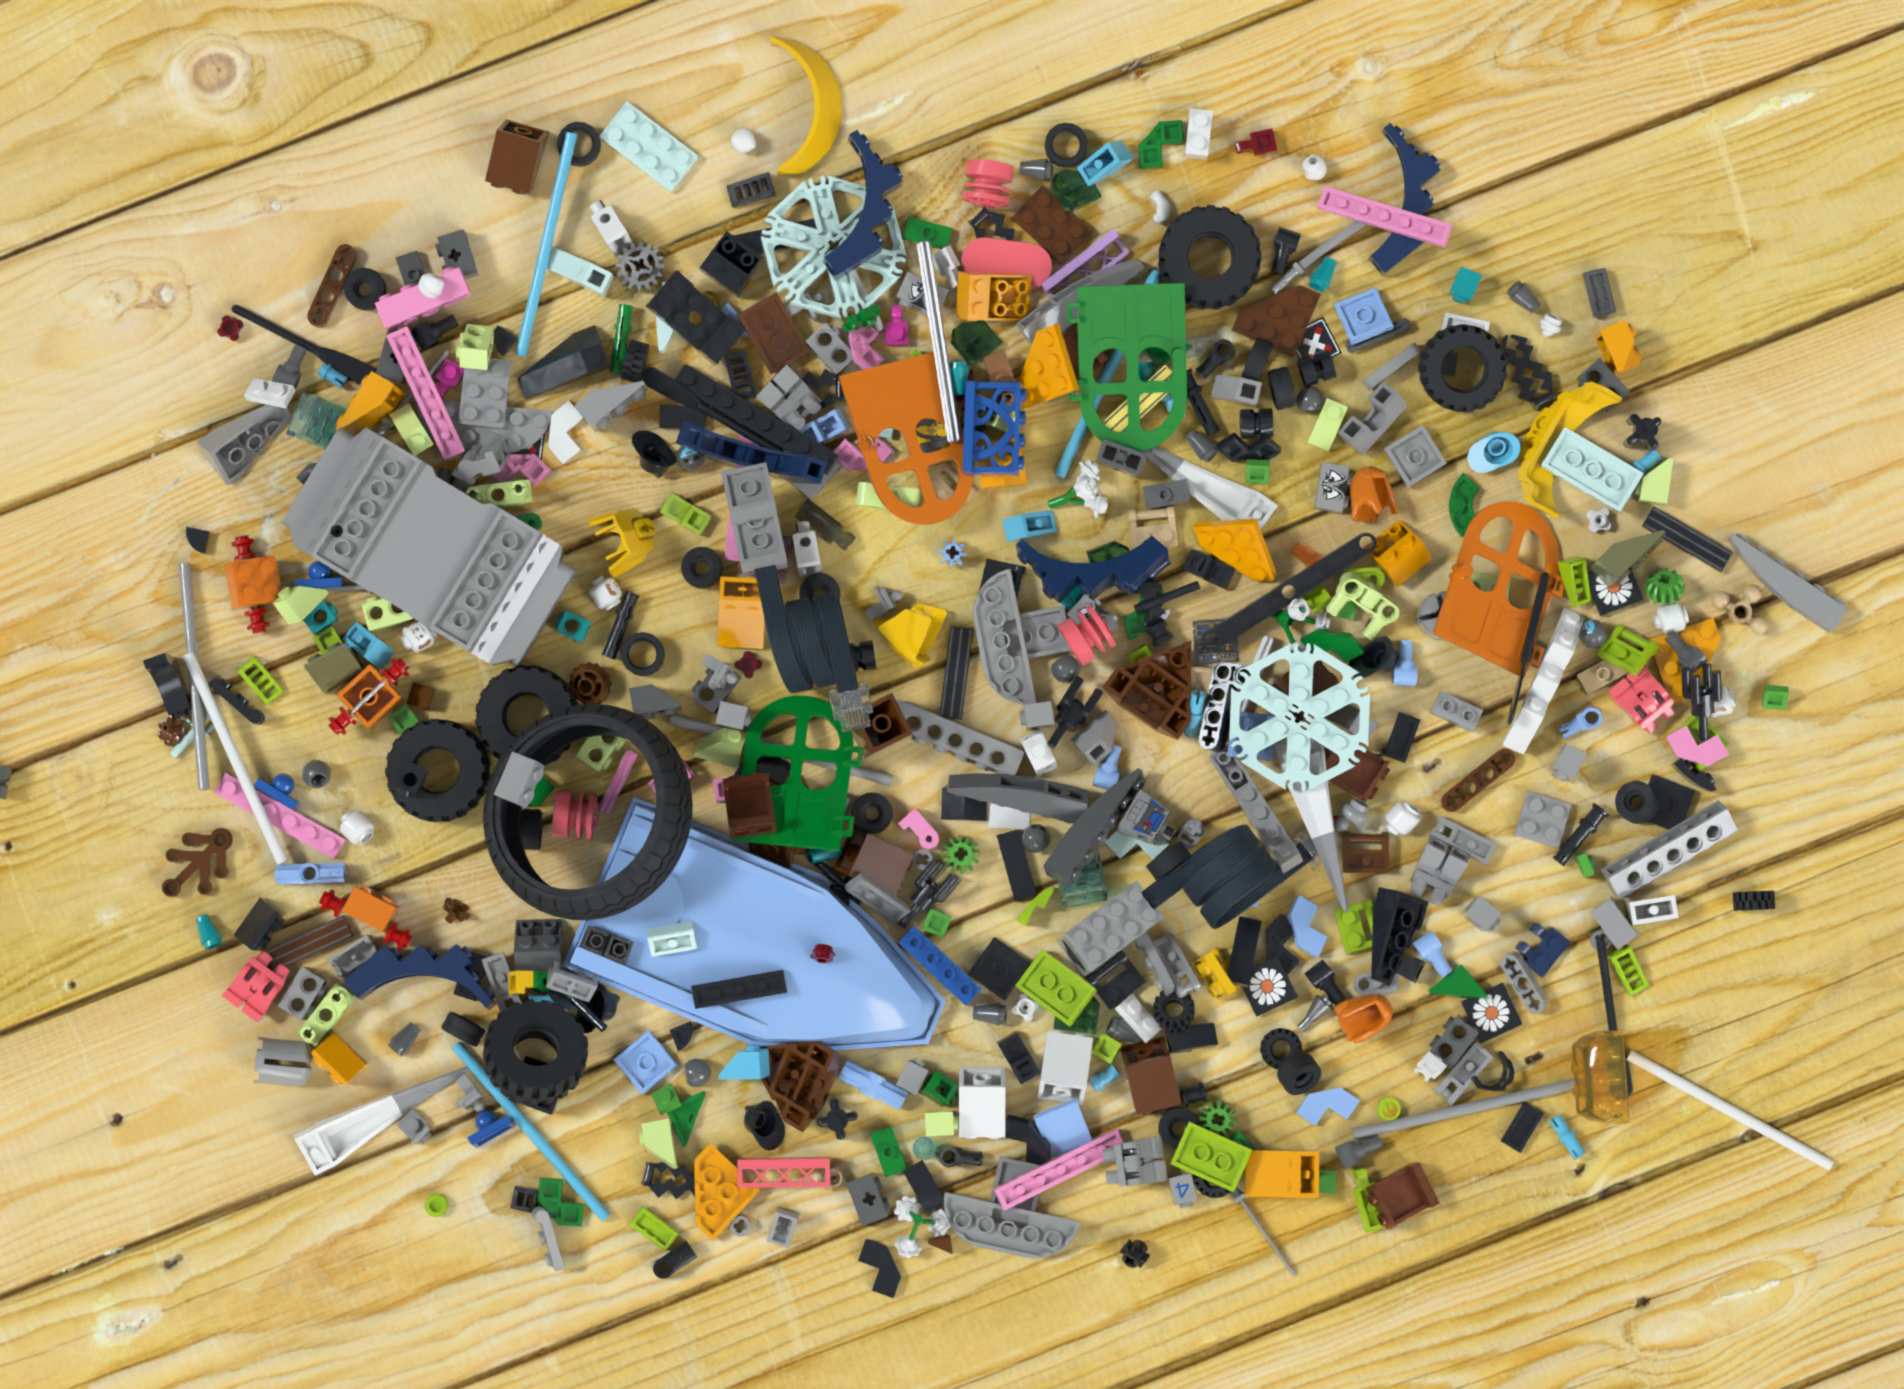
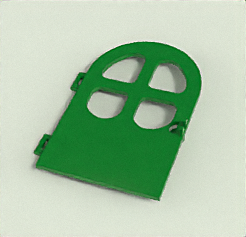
M1184 283L1076 287L1077 302H1067V323H1077L1079 380L1076 381L1079 385V396H1074V391L1069 393L1070 401H1080L1081 412L1088 428L1102 442L1106 439L1136 451L1147 450L1161 444L1176 431L1184 417L1187 405ZM1072 307H1077V318H1072ZM1148 347H1158L1170 355L1172 359V376L1169 380L1141 381L1139 379L1138 359L1143 350ZM1110 348L1123 352L1127 362L1126 380L1123 382H1096L1093 379V361L1095 357L1102 351ZM1161 392L1172 394V408L1164 422L1154 430H1144L1141 428L1140 395L1143 393ZM1124 394L1127 396L1128 426L1125 430L1120 432L1112 431L1099 419L1094 408V399L1097 395Z
M789 696L770 703L755 716L746 735L741 776L755 773L757 760L762 756L789 759L791 761L790 774L784 784L770 786L776 820V833L732 838V841L840 852L842 836L852 837L854 817L845 816L851 767H861L863 747L853 746L851 727L848 722V727L846 726L842 713L836 707L822 699L811 696ZM782 714H791L796 717L795 738L792 745L783 746L761 742L760 737L763 730L773 719ZM822 717L832 724L840 741L838 749L824 750L808 748L806 746L810 719ZM853 752L858 753L857 761L852 760ZM808 760L834 763L837 768L834 782L824 789H808L801 782L803 763ZM844 822H849L848 830H843Z

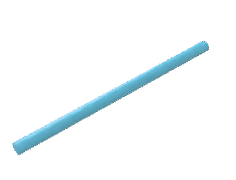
M566 132L515 355L524 357L527 355L577 139V134Z
M1151 269L1144 284H1157L1161 273ZM1113 348L1098 383H1108L1111 381L1124 354L1123 352ZM1097 395L1095 397V411H1097L1104 395ZM1083 415L1054 472L1055 475L1061 478H1065L1088 429Z
M461 1041L453 1046L451 1049L602 1222L611 1214L514 1102L508 1100L509 1097L500 1093L501 1089L499 1087L493 1086L490 1082L491 1076L486 1074L485 1069Z

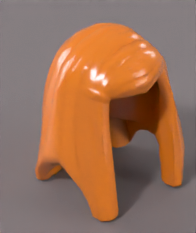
M1373 466L1359 469L1353 476L1350 487L1352 520L1358 523L1368 522L1369 520L1375 522L1378 519L1379 513L1386 506L1390 507L1391 514H1398L1393 491L1385 476V472Z
M1369 994L1348 999L1334 1007L1343 1033L1347 1034L1346 1038L1349 1042L1353 1041L1355 1044L1364 1042L1380 1032L1390 1023L1393 1015L1391 1003L1380 994Z

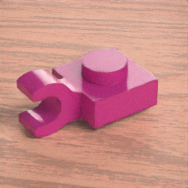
M892 306V322H885L886 346L909 345L908 322H901V306Z
M447 358L444 359L435 376V379L440 381L436 389L441 400H443L449 387L456 390L464 374V368Z

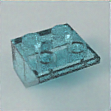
M302 392L286 434L325 450L337 432L335 428L337 427L338 418L345 414L347 409L321 397Z
M1098 848L1094 852L1092 861L1082 869L1078 881L1073 882L1070 887L1058 882L1063 909L1108 900Z

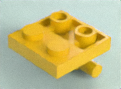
M1217 947L1194 961L1197 974L1201 978L1204 977L1208 983L1207 989L1214 998L1217 997L1220 1000L1240 987L1233 985L1227 976L1230 962L1228 959H1224Z

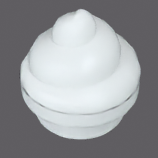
M1546 313L1540 320L1543 336L1546 338L1554 335V333H1559L1562 329L1561 323L1563 320L1553 314Z

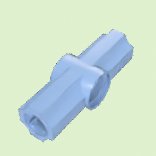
M345 862L279 864L275 867L276 885L346 882L347 877ZM309 867H313L316 871V876L312 880L306 877V870Z
M849 1061L846 1062L838 1077L849 1085L858 1088L865 1095L875 1100L879 1099L898 1110L908 1094L902 1088L887 1082V1079L870 1070L868 1072Z

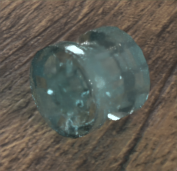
M925 1136L918 1138L913 1145L915 1156L921 1160L930 1159L936 1150L935 1142Z

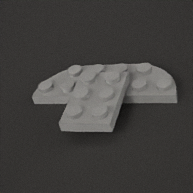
M490 358L487 370L464 368L461 402L442 400L464 449H469L473 445H480L482 447L490 445L494 437L503 435L509 452H519L536 443L547 431L551 422L552 411L507 407L511 360ZM416 402V409L419 420L421 421L422 425L424 426L425 430L429 433V435L432 436L429 427L422 415V412Z
M1007 569L992 576L978 592L973 609L975 631L984 674L991 687L1000 696L1011 702L1033 704L1036 703L1028 659L1071 651L1057 627L1058 624L1066 620L1064 605L1019 614L1011 570Z
M1000 1156L993 1189L1040 1165ZM993 1189L990 1202L945 1192L944 1210L952 1229L964 1241L977 1247L1027 1258H1044L1066 1247L1074 1238L1079 1228L1080 1221L1035 1212L1039 1194L1007 1210H1003Z

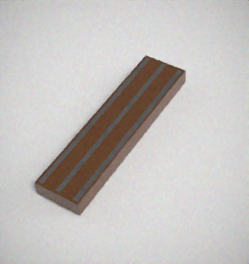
M345 915L266 950L265 952L272 957V961L267 968L274 972L279 964L287 967L353 937L354 935Z

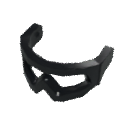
M1503 1051L1497 1053L1503 1064L1501 1078L1496 1084L1487 1086L1482 1084L1477 1076H1472L1471 1080L1478 1089L1502 1091L1513 1082L1515 1070L1512 1062Z

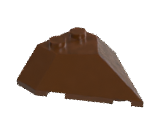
M1192 640L1139 659L1128 665L1115 668L1102 688L1120 707L1156 732L1178 740L1191 722Z
M820 1041L760 1046V1048H768L770 1076L761 1079L772 1101H776L783 1121L804 1132L824 1107L839 1071L837 1051Z

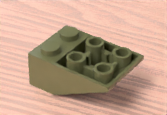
M1661 530L1614 543L1598 558L1590 569L1608 587L1613 583L1618 586L1631 573L1629 568L1632 570L1636 569L1647 557L1645 553L1650 555L1663 542L1661 537L1666 532Z
M337 642L327 648L329 652L323 655L317 653L307 659L308 663L304 667L323 693H328L350 681L364 670L361 661L351 646Z

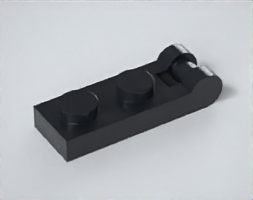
M213 678L208 685L251 723L256 725L264 723L265 715L258 710H252L247 705L249 701L242 694L239 693L236 696L230 690L232 685L224 678H221V680Z

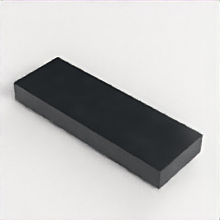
M1019 829L996 835L1014 901L1037 896Z
M1239 916L1227 973L1233 985L1248 987L1262 922L1260 920Z

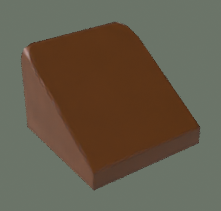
M413 682L406 704L429 710L435 688Z
M951 1236L928 1239L929 1245L953 1254Z

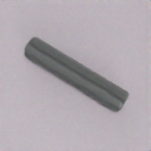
M1407 318L1393 322L1394 329L1357 344L1351 345L1348 340L1345 342L1346 349L1349 353L1408 331L1411 328Z

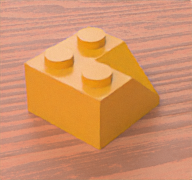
M1626 320L1604 328L1594 336L1608 368L1616 376L1637 368L1640 365V360H1642L1637 347L1633 348L1635 341L1633 337L1636 336L1631 324H1627Z
M1013 438V439L1009 442V444H1008V445L1012 446L1013 448H1014V438ZM990 440L992 446L999 440ZM985 441L976 443L977 447H982L984 444L985 450L988 449ZM1021 447L1020 456H1024L1023 447ZM1009 452L1004 454L1005 460H1002L998 453L994 455L995 461L1000 466H1007L1012 462V454ZM990 458L978 462L979 467H993ZM1025 462L1024 470H1020V476L980 475L981 490L1027 485Z

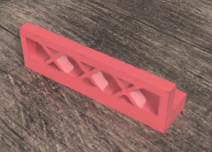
M830 1157L738 1158L737 1160L738 1188L830 1186ZM798 1168L804 1174V1177L799 1182L791 1181L786 1176L791 1169ZM803 1168L811 1169L808 1172H806ZM815 1168H825V1181H815L809 1174ZM742 1169H752L759 1176L753 1182H743ZM757 1169L765 1170L762 1173H760ZM769 1169H776L782 1176L776 1182H769L763 1175ZM780 1169L788 1170L785 1173H783ZM806 1177L810 1180V1182H802V1181H803ZM760 1178H762L765 1182H757V1181H758ZM783 1178H785L788 1182H780V1181H781Z

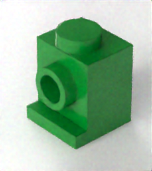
M936 1070L929 1074L918 1093L925 1095L939 1106L944 1107L947 1104L951 1105L956 1099L957 1093L955 1091L959 1086ZM936 1088L941 1089V1095L935 1091Z

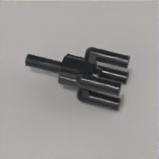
M1635 413L1630 415L1626 423L1629 426L1633 425L1632 435L1623 441V446L1630 448L1636 442L1647 443V451L1656 449L1659 443L1655 436L1658 432V426L1662 423L1661 418H1643L1641 420Z
M1710 663L1702 664L1703 685H1700V675H1691L1689 667L1681 668L1682 696L1684 699L1691 700V714L1695 717L1698 716L1699 739L1702 741L1709 739L1708 717L1714 713V702L1722 700L1721 671H1712Z
M1079 676L1075 677L1057 705L1058 714L1055 717V721L1058 727L1047 743L1052 749H1055L1066 730L1073 732L1078 724H1084L1103 694L1100 689L1096 688L1085 705L1079 700L1073 699L1084 682Z
M932 859L915 880L914 884L917 889L910 897L914 902L911 906V912L898 922L902 928L905 929L921 909L928 912L935 902H944L961 882L962 879L956 874L954 876L949 874L940 886L933 881L945 866L940 860Z
M833 1098L830 1101L831 1110L827 1113L826 1117H820L817 1120V1125L819 1127L827 1126L830 1130L835 1131L838 1140H843L846 1136L844 1128L848 1125V1122L857 1120L859 1115L856 1111L847 1113L840 1108L839 1100Z

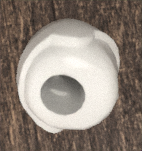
M746 127L736 130L731 136L732 145L739 153H747L756 146L751 130Z
M1312 154L1303 161V169L1307 179L1319 180L1326 175L1327 167L1321 156Z
M432 273L423 274L418 284L419 291L428 298L438 297L444 287L443 280Z

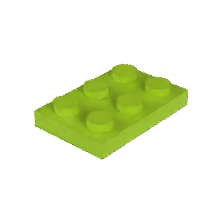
M1043 949L1015 985L1069 1027H1071L1097 992V989Z
M1188 1122L1170 1164L1235 1192L1253 1150Z

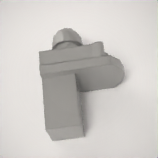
M808 292L804 294L806 299L821 303L824 299V295L821 292H816L811 297ZM790 304L785 306L791 318L805 310ZM807 310L814 322L817 321L816 315L819 313Z
M876 585L874 586V591L881 602L865 611L869 618L874 620L896 608L895 602L901 600L903 594L899 590H895L890 594L887 587L880 588Z
M706 654L701 664L714 671L708 683L709 688L715 690L721 687L723 689L727 682L730 684L737 682L738 678L733 673V668Z
M467 1074L462 1075L456 1082L466 1096L457 1102L454 1107L458 1108L461 1106L464 1110L472 1105L475 1111L482 1112L484 1104L479 1100L483 1096Z

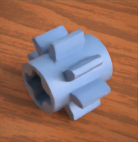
M955 539L949 545L944 541L945 549L938 551V553L944 554L941 563L945 561L950 562V568H952L955 562L962 565L960 558L967 556L966 553L961 552L964 544L956 545ZM951 548H955L956 552L959 553V555H955L954 559H950V555L946 554Z

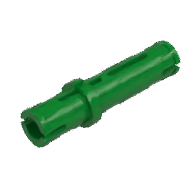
M619 304L617 324H614L616 331L609 370L612 373H622L629 331H632L630 322L633 306Z

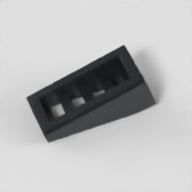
M770 172L726 186L732 208L776 196ZM761 181H765L767 187L765 192L762 190ZM756 183L759 194L754 195V191L752 188V184ZM743 186L748 187L750 197H745ZM736 188L739 189L741 200L738 201L734 191Z
M746 350L725 355L724 359L732 392L744 399L756 397L757 394ZM740 359L744 360V363L731 366L730 362ZM746 368V372L733 375L732 371ZM748 377V381L735 384V380ZM750 386L751 390L737 393V389Z
M516 1185L510 1209L532 1213L533 1209L538 1206V1190ZM521 1192L525 1193L523 1205H519ZM530 1194L534 1195L532 1207H528Z

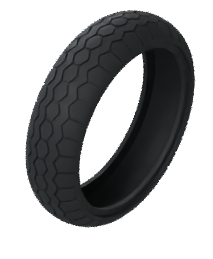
M582 704L557 710L540 718L523 730L507 747L494 768L488 783L483 810L484 835L489 855L497 872L507 886L524 902L539 911L571 920H595L619 914L638 905L653 894L677 865L685 849L691 828L693 812L691 784L683 760L672 742L659 728L644 717L620 707L603 704ZM606 735L630 740L645 757L655 784L656 809L647 840L628 866L609 880L582 889L551 887L536 873L526 856L520 827L522 807L494 795L511 753L515 752L544 764L557 751L584 738Z

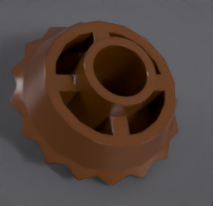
M581 663L579 667L574 668L573 673L570 675L569 685L575 698L583 704H601L603 700L607 699V695L611 693L610 687L612 682L610 681V675L598 663Z

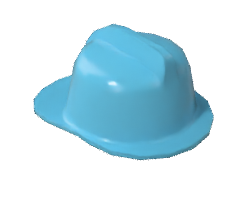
M1491 432L1483 439L1474 443L1469 449L1467 456L1468 464L1474 471L1480 473L1495 470L1513 462L1518 457L1520 443L1517 437L1511 433Z

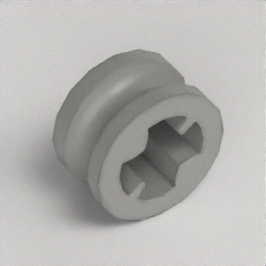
M922 849L916 851L912 858L914 866L919 870H924L927 865H918L916 863V860H919L916 858L918 854L922 856L927 854L929 857L927 861L929 863L933 859L929 851Z
M1604 930L1595 931L1590 938L1591 946L1597 950L1595 937H1600V934L1605 935L1604 940L1607 941L1606 949H1608L1612 941Z
M738 1215L731 1221L730 1229L734 1235L744 1236L750 1231L751 1222L746 1216ZM742 1219L745 1221L744 1224L747 1223V1229L737 1232L738 1228H734V1223H738Z

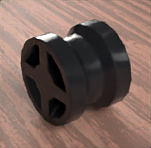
M1166 621L1146 630L1147 635L1151 636L1153 640V647L1174 637L1172 632L1168 631Z

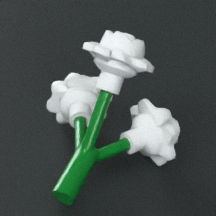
M1091 460L1085 463L1080 461L1081 474L1077 477L1076 483L1066 494L1048 500V505L1053 509L1068 502L1083 504L1084 507L1091 508L1092 512H1094V517L1098 518V514L1105 513L1108 506L1107 498L1102 497V492L1098 491L1099 488L1096 485V480L1100 479L1098 476L1100 469ZM1078 496V497L1083 498V500H1082V499H1075V498H1073V497Z
M904 1195L902 1200L896 1201L894 1213L898 1215L899 1221L906 1220L911 1222L913 1219L914 1226L911 1234L898 1236L894 1246L898 1249V1254L910 1258L912 1256H919V1251L922 1250L919 1239L915 1237L918 1226L929 1224L928 1230L933 1232L935 1237H939L940 1235L945 1236L951 1225L947 1220L944 1209L934 1210L931 1217L922 1219L918 1212L921 1204L917 1202V1198Z

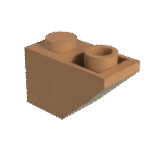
M1005 350L983 357L990 382H1015ZM1008 391L1002 392L996 402L1000 404V401L1007 397L1006 405L1012 404L1014 402V395Z

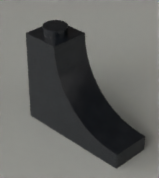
M163 653L143 660L146 670L151 674L161 694L168 715L175 716L176 719L189 715L188 711L191 710V700L176 657Z

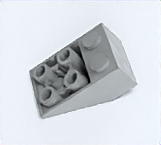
M643 381L594 390L574 406L594 431L598 429L602 431L611 424L609 421L615 415L619 417L629 409L627 405L632 401L637 403L646 396L645 391L648 388Z

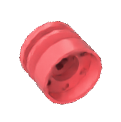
M967 160L965 176L975 180V182L964 184V189L971 192H963L962 200L986 208L1008 207L1009 199L1003 196L1010 195L1011 190L1002 187L1001 184L1012 183L1014 166L993 160Z
M1091 605L1086 607L1090 616L1088 619H1086L1081 611L1078 612L1080 624L1077 625L1071 618H1068L1057 625L1082 666L1095 659L1093 647L1096 646L1102 653L1106 652L1102 644L1104 640L1110 648L1116 646L1108 624L1102 615L1094 610Z
M557 790L553 811L552 836L569 838L571 829H575L576 838L580 840L583 830H586V840L592 841L599 816L597 793H590L589 801L586 803L585 792L580 793L579 800L576 802L574 801L573 791Z

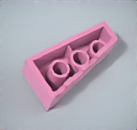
M452 266L442 271L443 274L438 277L443 280L444 287L441 294L436 298L424 296L419 291L418 285L413 286V284L402 287L400 289L401 292L395 295L388 293L379 298L380 301L376 302L375 305L385 329L395 332L399 330V325L409 326L416 323L420 315L425 317L436 313L441 305L443 308H446L472 296L462 269Z

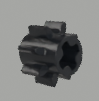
M1129 1239L1120 1250V1253L1124 1254L1122 1261L1131 1268L1137 1266L1141 1268L1150 1257L1146 1253L1148 1251L1147 1245L1141 1240H1134L1132 1242Z

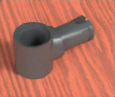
M295 344L287 362L277 367L272 381L293 385L296 389L301 379V373H299L301 369L299 367L307 349Z
M1673 631L1665 638L1666 642L1677 654V662L1680 667H1689L1691 675L1700 669L1702 664L1708 662L1700 649L1696 646H1688L1676 631Z
M1376 1135L1361 1142L1351 1140L1335 1147L1343 1169H1347L1361 1163L1365 1155L1382 1148L1383 1145L1379 1136Z

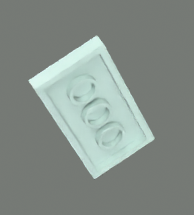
M626 101L599 136L601 140L670 193H672L699 158L697 154L628 101Z
M1564 427L1541 464L1543 469L1618 513L1621 512L1644 475L1643 472Z

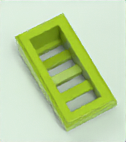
M1573 556L1558 561L1571 607L1591 602L1585 557ZM1581 592L1582 596L1577 597V593Z
M254 655L236 669L266 705L270 704L284 692V689ZM256 664L257 668L247 675L245 672ZM262 671L263 675L253 683L251 679ZM268 678L270 681L259 690L257 686ZM274 685L276 689L265 697L263 693Z
M1625 944L1618 950L1615 948L1607 953L1615 972L1629 996L1650 986L1630 945ZM1627 954L1626 957H1624V958H1622V959H1620V960H1617L1618 958H1620V957H1622V956H1624V955ZM1631 961V965L1623 969L1621 968V966ZM1633 970L1636 971V973L1632 974L1631 976L1627 978L1625 977L1626 974L1632 972ZM1640 978V982L1632 986L1629 985L1630 982Z

